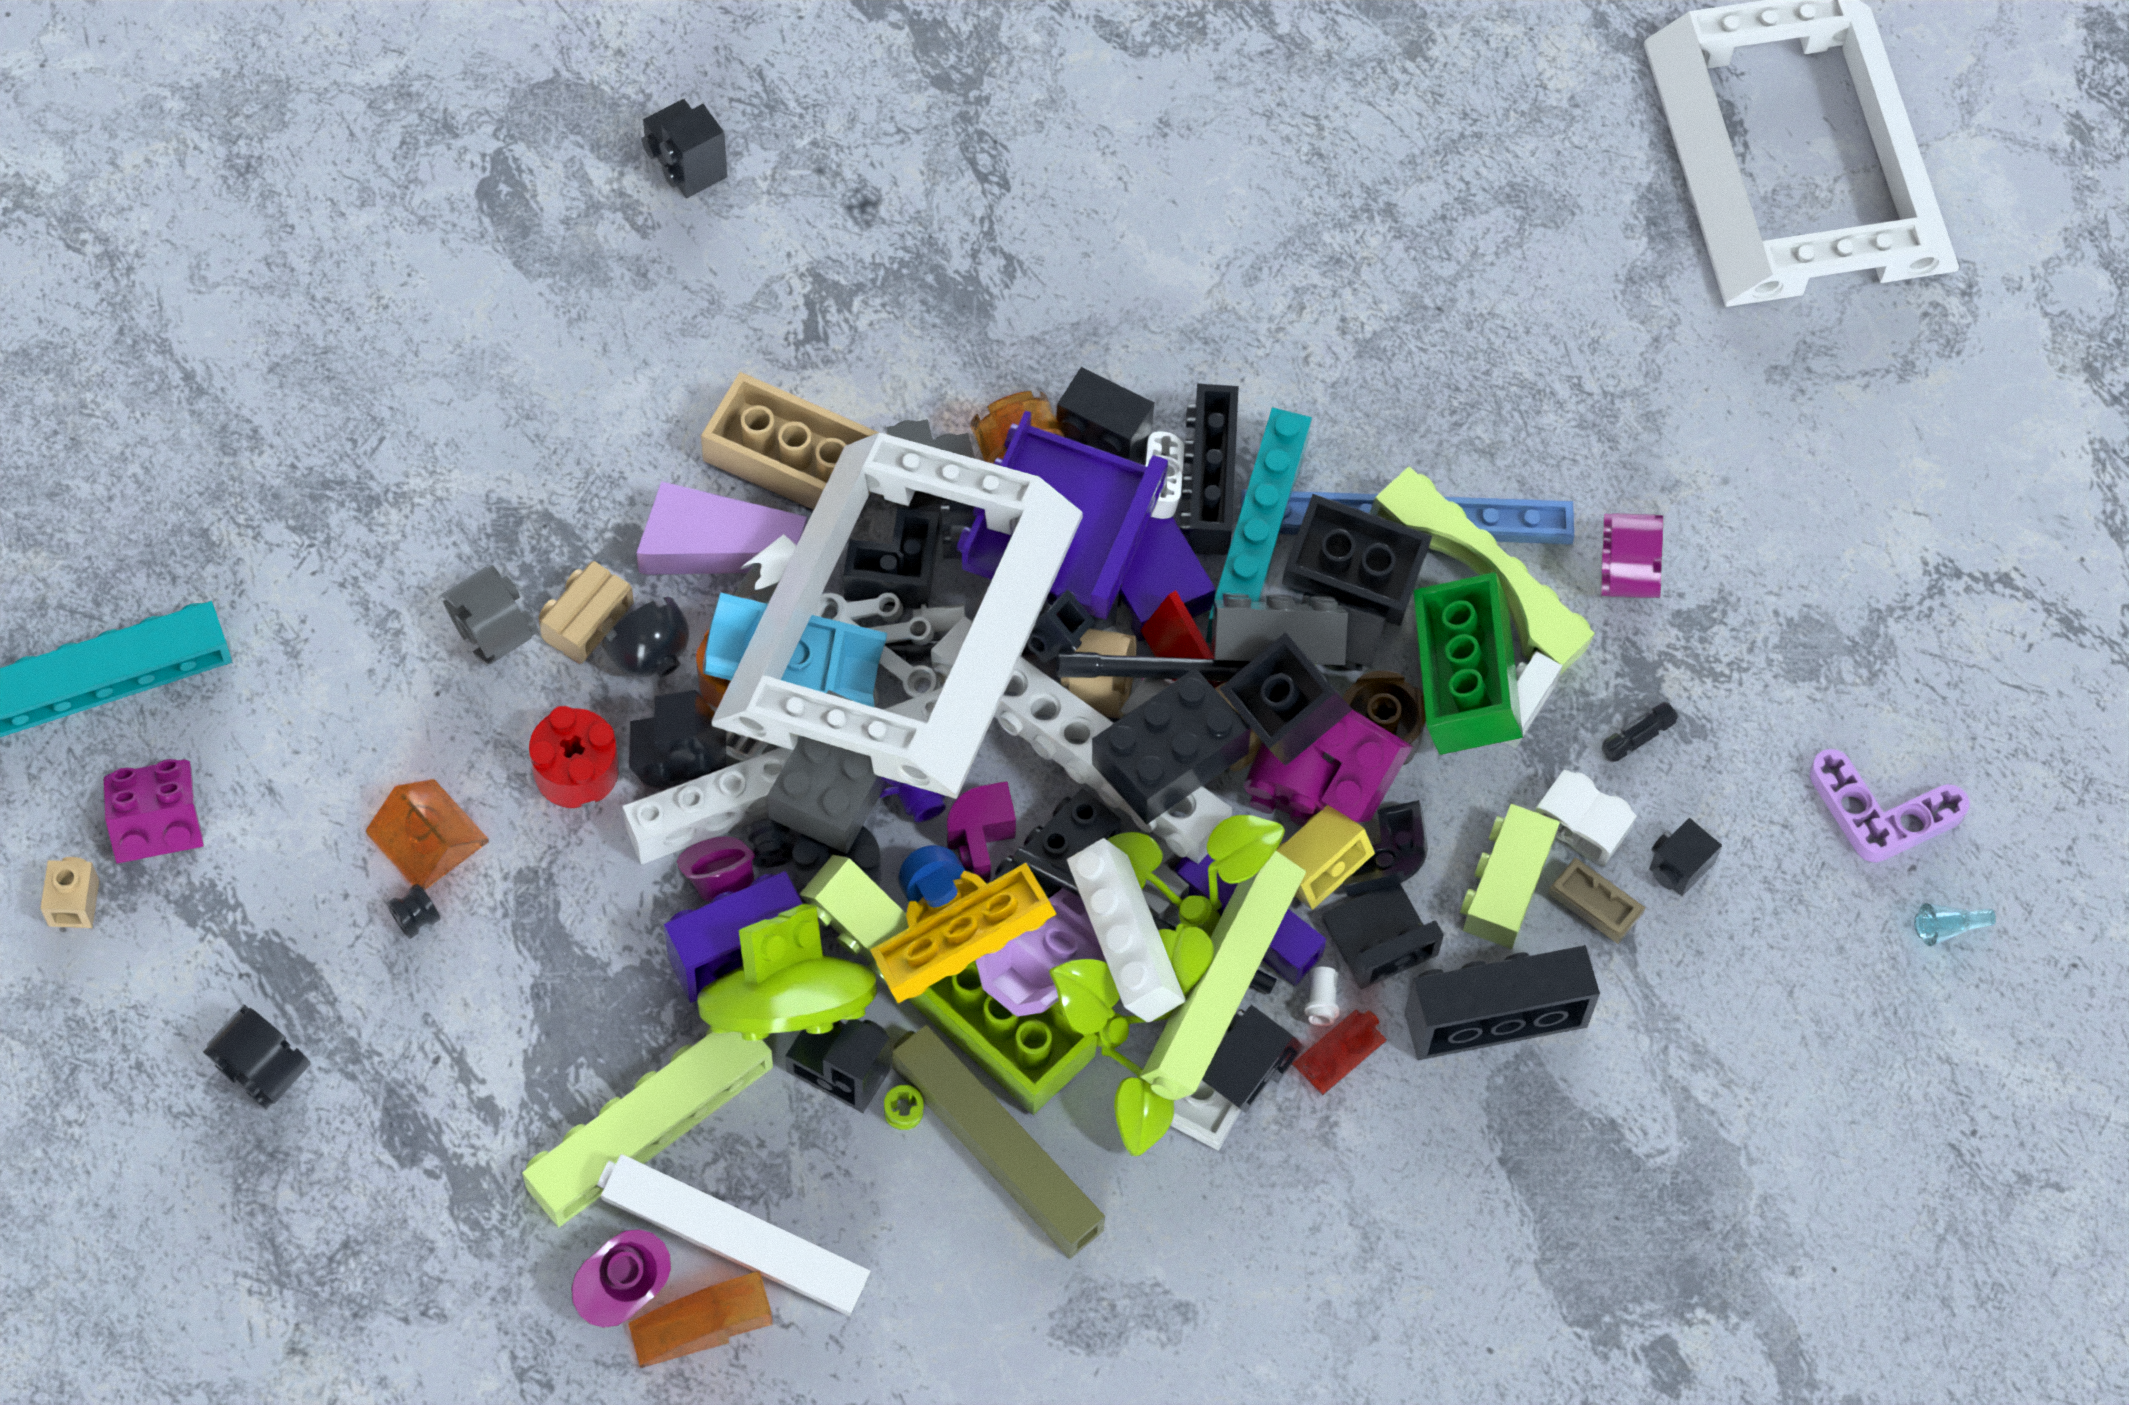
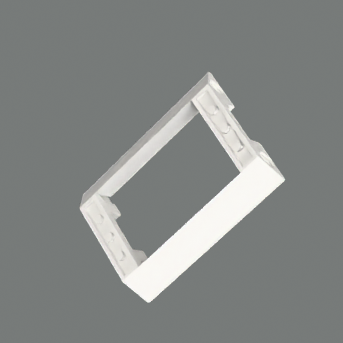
M1763 0L1687 12L1645 40V51L1725 307L1801 296L1804 294L1809 278L1876 268L1880 283L1958 271L1959 265L1873 13L1868 5L1859 0ZM1799 38L1804 54L1827 51L1828 47L1843 45L1842 50L1900 220L1762 241L1708 68L1729 66L1734 47Z
M880 432L846 445L711 721L712 726L791 750L794 749L799 737L804 736L871 756L875 775L957 799L1082 520V511L1039 476ZM918 490L985 509L988 529L1012 535L927 723L781 680L869 496L868 491L884 495L885 500L909 506L915 491Z

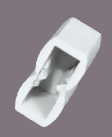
M1568 770L1562 771L1535 810L1538 814L1560 821L1555 836L1556 839L1568 843L1579 854L1604 867L1631 830L1637 817L1624 799L1600 793L1589 777L1582 773H1573Z

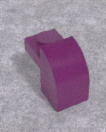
M1007 781L978 786L966 791L954 802L947 819V848L950 850L958 849L959 860L965 870L978 875L986 884L990 883L991 863L986 843L1013 839L1016 836V816Z

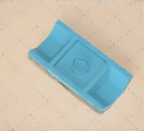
M720 592L710 624L703 659V674L732 680L768 604ZM811 615L781 680L823 693L831 690L857 703L874 707L873 692L887 633Z

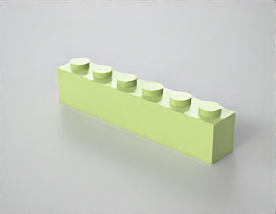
M710 1027L706 1032V1037L694 1046L688 1044L680 1048L672 1056L671 1063L659 1072L651 1071L641 1077L635 1084V1089L622 1099L616 1097L607 1102L599 1111V1116L586 1126L579 1124L572 1128L564 1136L563 1143L549 1153L548 1151H543L534 1156L528 1162L526 1170L522 1172L526 1189L557 1227H561L601 1197L604 1189L597 1186L608 1161L616 1164L620 1155L623 1154L645 1164L773 1068L772 1051L762 1039L756 1041L742 1039V1033L739 1032L714 1033Z

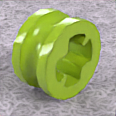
M899 1085L887 1092L884 1098V1116L888 1124L898 1130H909L915 1128L921 1122L924 1113V1100L916 1088L909 1085ZM907 1099L908 1106L912 1103L915 1104V1106L910 1108V1115L900 1116V1110L896 1112L892 1110L898 1107V1100Z

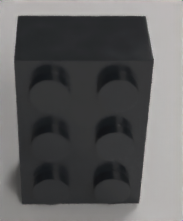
M1312 494L1285 566L1282 584L1303 592L1306 591L1323 597H1332L1337 601L1386 614L1385 621L1401 626L1425 561L1432 535Z
M1194 668L1093 737L1092 765L1147 825L1249 754L1251 727L1200 672Z

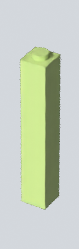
M1275 851L1268 862L1254 876L1238 883L1210 938L1214 946V955L1209 968L1203 977L1190 989L1185 997L1186 1002L1174 1008L1140 1074L1141 1078L1152 1084L1151 1089L1163 1098L1178 1100L1196 1092L1306 874L1304 869L1279 852Z

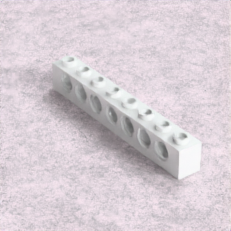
M965 616L931 649L932 670L943 686L973 623ZM1020 656L1004 692H1016L1018 695H1003L994 714V717L998 719L1003 729L1011 735H1020L1030 742L1033 749L1044 759L1050 760L1052 758L1059 763L1074 781L1080 784L1085 782L1095 789L1107 805L1124 810L1132 816L1133 821L1139 828L1148 833L1153 831L1159 837L1165 839L1166 844L1175 854L1180 857L1187 856L1199 864L1208 854L1206 847L1209 836L1219 823L1232 816V807L1201 786L1146 825L1092 765V738L1114 723ZM1041 715L1052 717L1049 720L1036 719V717ZM1081 739L1085 742L1082 744H1072L1069 741ZM1179 811L1187 815L1177 818L1171 816L1170 813Z
M942 688L883 710L927 723ZM781 747L622 806L625 828L641 865L690 847L698 842L768 818L767 795L793 750Z

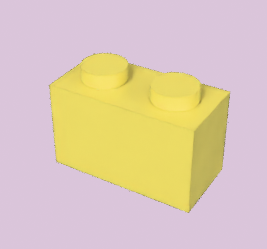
M1329 805L1318 814L1313 815L1306 825L1276 849L1277 852L1306 871L1294 896L1311 910L1317 907L1347 877L1352 875L1375 854L1365 829Z

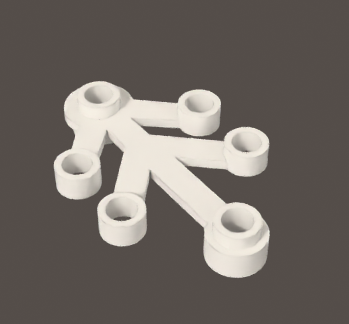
M827 593L820 596L812 615L824 618L827 612L836 610L837 615L832 620L859 626L852 620L879 615L884 621H895L901 616L903 605L893 593H884L875 599L846 602L838 594ZM895 602V607L891 612L886 613L882 611L886 603ZM921 616L914 617L905 623L868 628L887 633L885 643L911 640L914 644L921 646L928 644L934 636L932 625L926 618ZM923 625L927 627L926 632L922 636L913 635L914 630L918 626ZM884 645L879 664L903 682L904 690L911 699L940 689V681L931 668L923 665L912 667ZM930 682V688L926 692H917V688L921 683ZM875 687L873 692L874 707L879 701V693Z

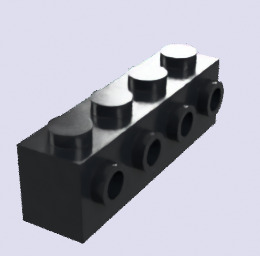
M1197 383L1195 403H1187L1186 428H1193V439H1185L1184 464L1192 465L1191 475H1183L1182 500H1190L1189 511H1181L1180 530L1185 537H1188V544L1194 553L1228 555L1230 549L1239 386Z
M1082 788L1073 798L1067 796L1056 806L1052 814L1053 818L1044 827L1039 825L1030 832L1024 841V849L1072 873L1067 859L1102 838L1107 840L1120 834L1122 819ZM1012 855L1007 856L1000 863L995 871L996 877L992 881L1019 867L1011 862ZM1033 873L1048 899L1062 889Z

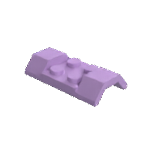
M1063 888L1049 898L1057 915L1048 919L1040 928L1034 931H1026L1010 940L1001 950L985 954L975 960L983 990L1017 1017L1042 1013L1059 1000L1055 984L1049 973V970L1053 967L1078 959H1094L1106 962L1082 898Z

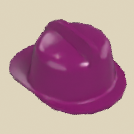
M715 837L698 842L683 851L676 861L679 870L687 879L691 880L700 897L706 902H711L713 898L724 892L731 891L736 893L743 890L754 881L752 859L755 857L754 852L736 837Z
M635 1229L625 1230L601 1246L581 1265L574 1276L571 1286L572 1302L579 1316L589 1324L602 1328L618 1326L630 1319L649 1300L656 1296L667 1283L671 1271V1261L664 1242L651 1232Z

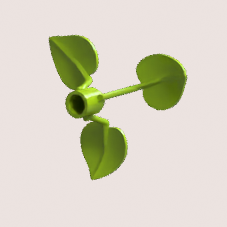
M1235 815L1223 820L1214 828L1208 838L1206 847L1209 856L1215 860L1208 867L1209 900L1204 896L1196 895L1182 900L1155 874L1151 873L1160 865L1163 859V852L1157 842L1148 835L1138 832H1126L1107 839V841L1128 855L1141 890L1144 888L1147 879L1179 909V919L1182 923L1177 925L1176 931L1161 929L1158 932L1184 997L1203 977L1214 955V946L1210 938L1221 918L1217 910L1222 906L1218 899L1217 871L1222 880L1229 884L1240 883L1254 876L1268 862L1278 848L1285 833V829L1281 824L1252 815Z
M1078 959L1055 966L1049 970V973L1055 984L1060 1008L1068 1025L1074 1031L1081 1034L1094 1033L1097 1036L1096 1047H1102V1055L1113 1058L1137 1076V1078H1124L1119 1083L1115 1094L1114 1108L1118 1129L1126 1149L1131 1156H1140L1163 1137L1169 1129L1174 1116V1100H1169L1156 1094L1151 1089L1152 1084L1140 1077L1143 1069L1115 1050L1116 1047L1120 1046L1128 1038L1130 1024L1144 1023L1146 1021L1137 1015L1121 1016L1111 1008L1117 1003L1120 995L1106 962L1094 959ZM1174 1009L1168 1011L1167 1013L1163 1014L1162 1016L1156 1018L1153 1021L1166 1020L1170 1018Z

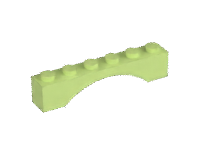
M1409 466L1375 497L1369 514L1432 535L1430 549L1443 552L1463 562L1479 575L1497 573L1508 600L1509 612L1519 634L1522 654L1529 661H1531L1537 651L1561 664V675L1587 650L1595 635L1590 629L1588 622L1581 615L1572 613L1566 608L1550 587L1541 585L1536 581L1519 559L1510 557L1497 546L1496 540L1489 532L1477 528L1467 519L1465 512L1458 504L1447 501L1437 492L1434 484L1428 477L1423 474H1417Z

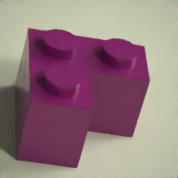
M1352 709V711L1313 743L1314 746L1342 762L1321 801L1357 823L1371 821L1413 746Z

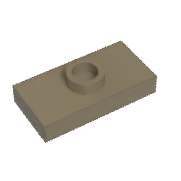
M1576 857L1550 886L1548 891L1550 896L1617 944L1622 941L1644 914L1646 908Z

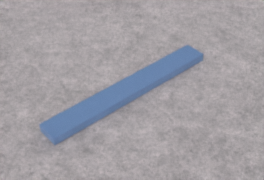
M1246 489L1241 490V509L1247 492ZM1292 491L1279 534H1298L1312 494L1370 513L1374 499L1378 494ZM1444 497L1447 501L1458 504L1465 512L1466 518L1477 528L1489 532L1496 542L1573 544V501Z

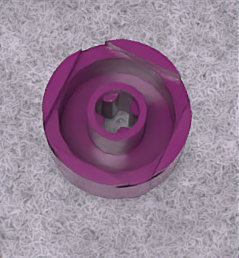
M1604 514L1601 596L1626 598L1661 597L1664 515Z
M1261 741L1244 782L1246 792L1252 796L1249 804L1256 810L1267 814H1272L1274 809L1291 814L1290 820L1303 827L1313 815L1318 814L1328 805L1321 801L1340 768L1341 763L1334 758L1333 763L1330 764L1322 758L1324 751L1311 744L1285 766Z

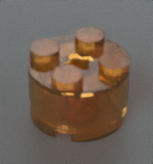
M1023 391L1003 397L987 406L990 414L980 420L977 413L970 422L971 431L984 462L994 464L997 457L1004 458L1008 449L1005 447L1008 431L1013 423L1019 425L1025 410L1031 412V426L1064 437L1046 393L1041 391L1040 398H1034L1032 391Z

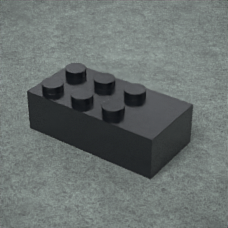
M1586 945L1531 956L1526 952L1512 954L1500 962L1487 964L1485 961H1473L1465 964L1458 970L1444 972L1442 969H1431L1421 973L1418 977L1413 978L1404 1013L1417 1060H1424L1588 1028L1600 991Z

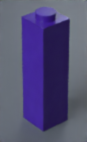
M1209 854L1199 864L1185 856L1180 860L1175 869L1177 875L1189 885L1188 897L1196 895L1204 896L1208 900L1210 899L1208 867L1215 860ZM1217 871L1218 899L1222 903L1221 908L1217 911L1222 916L1238 883L1229 884L1224 882ZM1287 909L1262 961L1293 986H1296L1323 957L1327 939L1291 910Z

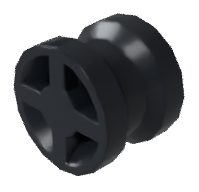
M770 818L756 821L747 828L748 841L754 844L755 848L753 850L755 857L752 859L755 866L773 868L793 860L792 851L794 845L788 841L790 828Z
M418 883L410 887L408 894L403 898H393L387 902L391 915L409 939L416 936L423 925H433L441 920L435 905Z

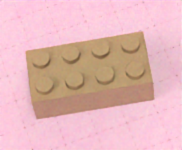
M739 372L701 434L702 456L704 462L814 510L844 447L879 432L743 372Z

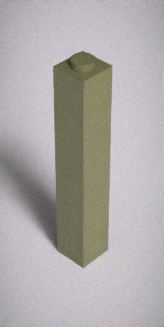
M927 1025L923 1026L916 1033L914 1031L907 1032L895 1043L894 1051H892V1065L896 1073L909 1086L916 1088L921 1093L924 1103L1069 1259L1074 1257L1104 1231L1105 1215Z

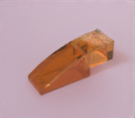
M756 1271L672 1301L629 1322L628 1326L639 1366L644 1368L728 1344L729 1337L773 1325V1320L760 1271Z

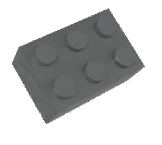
M1223 593V600H1213L1211 652L1215 660L1252 661L1287 632L1314 664L1345 665L1348 613L1332 597L1313 596L1309 597V604L1295 603V600H1292V596L1266 595V602H1252L1249 594Z
M828 690L827 693H826V694H830V695H833V696H837V697H840V698H844V699L850 700V699H848V698H846V697H844V696H842V695H839V694H837V693H835V692H833V691H831V690ZM801 736L767 795L768 816L782 825L847 854L887 782L883 781L881 776L874 774L871 756Z

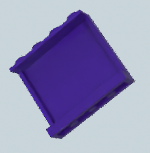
M1025 410L1019 425L1013 423L1008 431L1005 440V447L1008 449L1004 458L997 457L994 464L1039 476L1082 511L1083 514L1046 599L1050 600L1069 589L1090 615L1106 620L1166 484L1168 460L1152 454L1148 466L1061 437L1031 426V412ZM974 507L973 516L976 519L972 528L965 527L963 529L957 551L962 552L963 570L992 580L1012 535L988 529L985 509Z

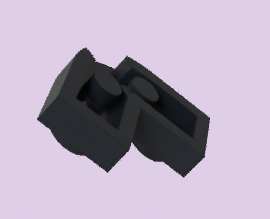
M1419 800L1377 809L1382 843L1372 845L1375 854L1343 881L1348 896L1398 885L1411 878L1422 867L1428 853V842L1423 809Z

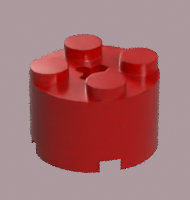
M558 706L535 727L529 741V756L534 780L540 792L547 800L561 807L579 808L582 807L581 804L594 800L596 803L604 799L612 791L619 776V761L614 730L606 720L586 709Z

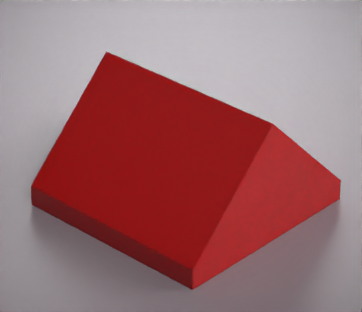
M1175 590L1168 594L1141 628V632L1155 657L1214 659L1211 650L1177 591ZM1207 680L1214 687V689L1218 687L1220 684L1228 682Z

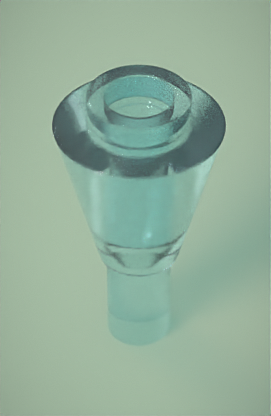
M1929 903L1922 904L1919 913L1915 915L1914 919L1917 936L1928 946L1939 944L1965 933L1971 928L1994 926L1996 923V915L1993 909L1968 911L1966 909Z

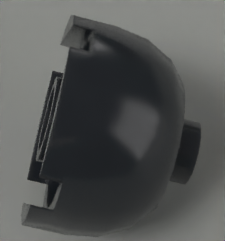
M669 596L663 597L667 605L657 607L655 602L652 601L619 621L613 627L617 635L611 642L606 636L603 638L602 647L619 669L632 676L648 677L657 673L659 678H662L674 672L681 665L678 658L687 648L689 628L683 612L675 600Z

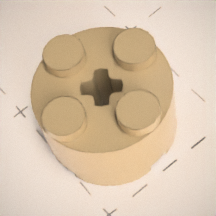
M1089 628L1080 638L1082 644L1076 650V652H1096L1100 655L1136 656V637L1124 633ZM1104 676L1097 678L1061 677V686L1066 687L1068 691L1103 716L1121 719V716H1123L1120 710L1131 695L1133 678Z

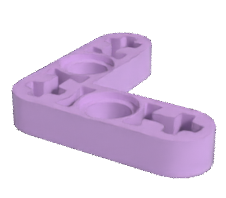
M1827 749L1821 751L1815 757L1810 768V779L1855 851L1861 858L1869 862L1877 863L1884 861L1962 823L1969 809L1970 801L1967 794L1955 785L1946 784L1883 812L1850 759L1839 750ZM1825 764L1830 769L1836 767L1839 769L1836 778L1832 773L1824 774L1822 772ZM1839 784L1841 788L1837 792H1835L1836 787ZM1846 797H1855L1863 803L1864 811L1860 814H1851L1843 808L1842 800ZM1943 800L1946 804H1956L1957 807L1954 813L1949 808L1937 812L1933 819L1932 813L1939 809ZM1908 814L1918 817L1922 821L1923 829L1919 832L1906 830L1901 824V817ZM1871 818V821L1867 828L1865 822H1867V820ZM1870 833L1874 838L1882 837L1884 839L1881 847L1877 843L1869 844L1867 842Z

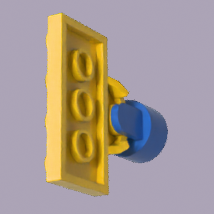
M929 845L912 852L904 860L899 871V886L908 902L906 918L909 928L872 948L870 951L896 1001L900 1003L907 998L921 995L927 990L928 986L944 977L962 972L969 963L985 954L1001 950L1007 942L1026 931H1034L1040 928L1048 919L1057 914L1027 863L986 884L978 875L967 872L953 851L943 846Z

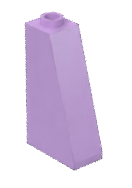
M661 481L637 550L639 573L646 575L748 573L753 566L741 570L740 568L783 534L797 545L807 525V516Z

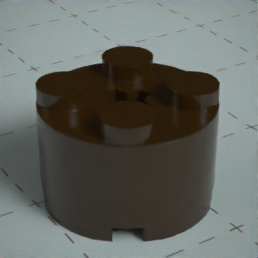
M1378 670L1363 674L1346 690L1343 699L1354 711L1413 746L1403 764L1406 765L1412 761L1421 743L1426 722L1424 695L1417 686L1416 688L1405 681V676L1397 672Z

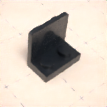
M1401 884L1371 891L1330 909L1322 915L1323 923L1361 990L1438 956L1444 936L1436 920L1425 925L1422 923Z

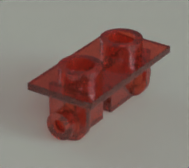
M1355 1009L1295 1060L1292 1065L1323 1096L1383 1045L1387 1039L1375 1028L1380 1022L1373 1012L1367 1010L1363 1014Z

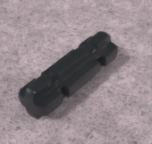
M1660 703L1652 709L1653 712L1651 714L1645 713L1620 729V734L1614 733L1606 738L1603 742L1602 750L1612 762L1619 761L1628 755L1627 751H1634L1659 735V730L1665 731L1676 723L1678 714L1670 703Z

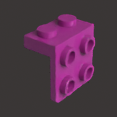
M166 759L156 765L136 769L130 767L121 768L104 777L105 821L116 864L204 847L203 834L194 802L192 768L189 760Z

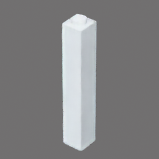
M623 1154L620 1155L616 1164L608 1161L597 1186L604 1189L601 1194L603 1201L849 1317L871 1272Z

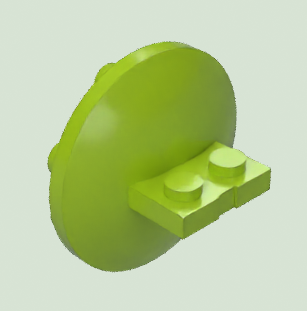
M802 904L779 913L778 917L770 920L765 919L740 929L739 936L743 966L722 975L706 985L699 992L697 1002L699 1015L706 1023L711 1025L712 1032L742 1033V1039L756 1041L768 1037L769 1033L791 1032L804 1029L811 1034L826 1033L833 1029V1022L842 1019L852 1020L861 1018L866 1014L865 1008L877 995V983L875 973L865 965L822 955L817 906Z

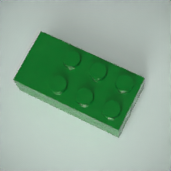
M1493 572L1414 589L1426 725L1439 755L1523 738L1508 600L1497 573Z

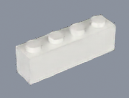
M1102 838L1068 858L1067 862L1124 1007L1149 1023L1186 1002L1128 855L1105 838Z

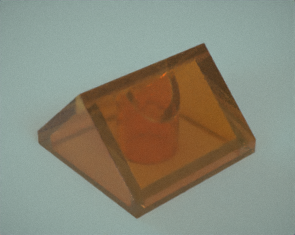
M435 779L395 786L365 830L370 839L412 886L418 883L424 891L489 842L488 837Z

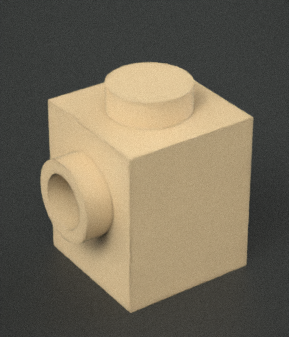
M65 857L62 861L48 860L40 907L48 927L93 928L100 880L92 862H87L78 857Z

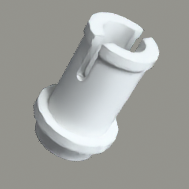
M964 603L927 608L926 604H921V609H913V617L921 616L926 618L932 625L934 633L950 631L964 616L966 617ZM923 625L918 626L915 629L916 635L924 634L927 627Z
M1316 967L1310 972V999L1305 1005L1304 1013L1308 1016V1021L1316 1026L1332 1025L1335 1018L1339 1016L1340 1008L1336 1005L1339 973L1335 972L1333 968Z

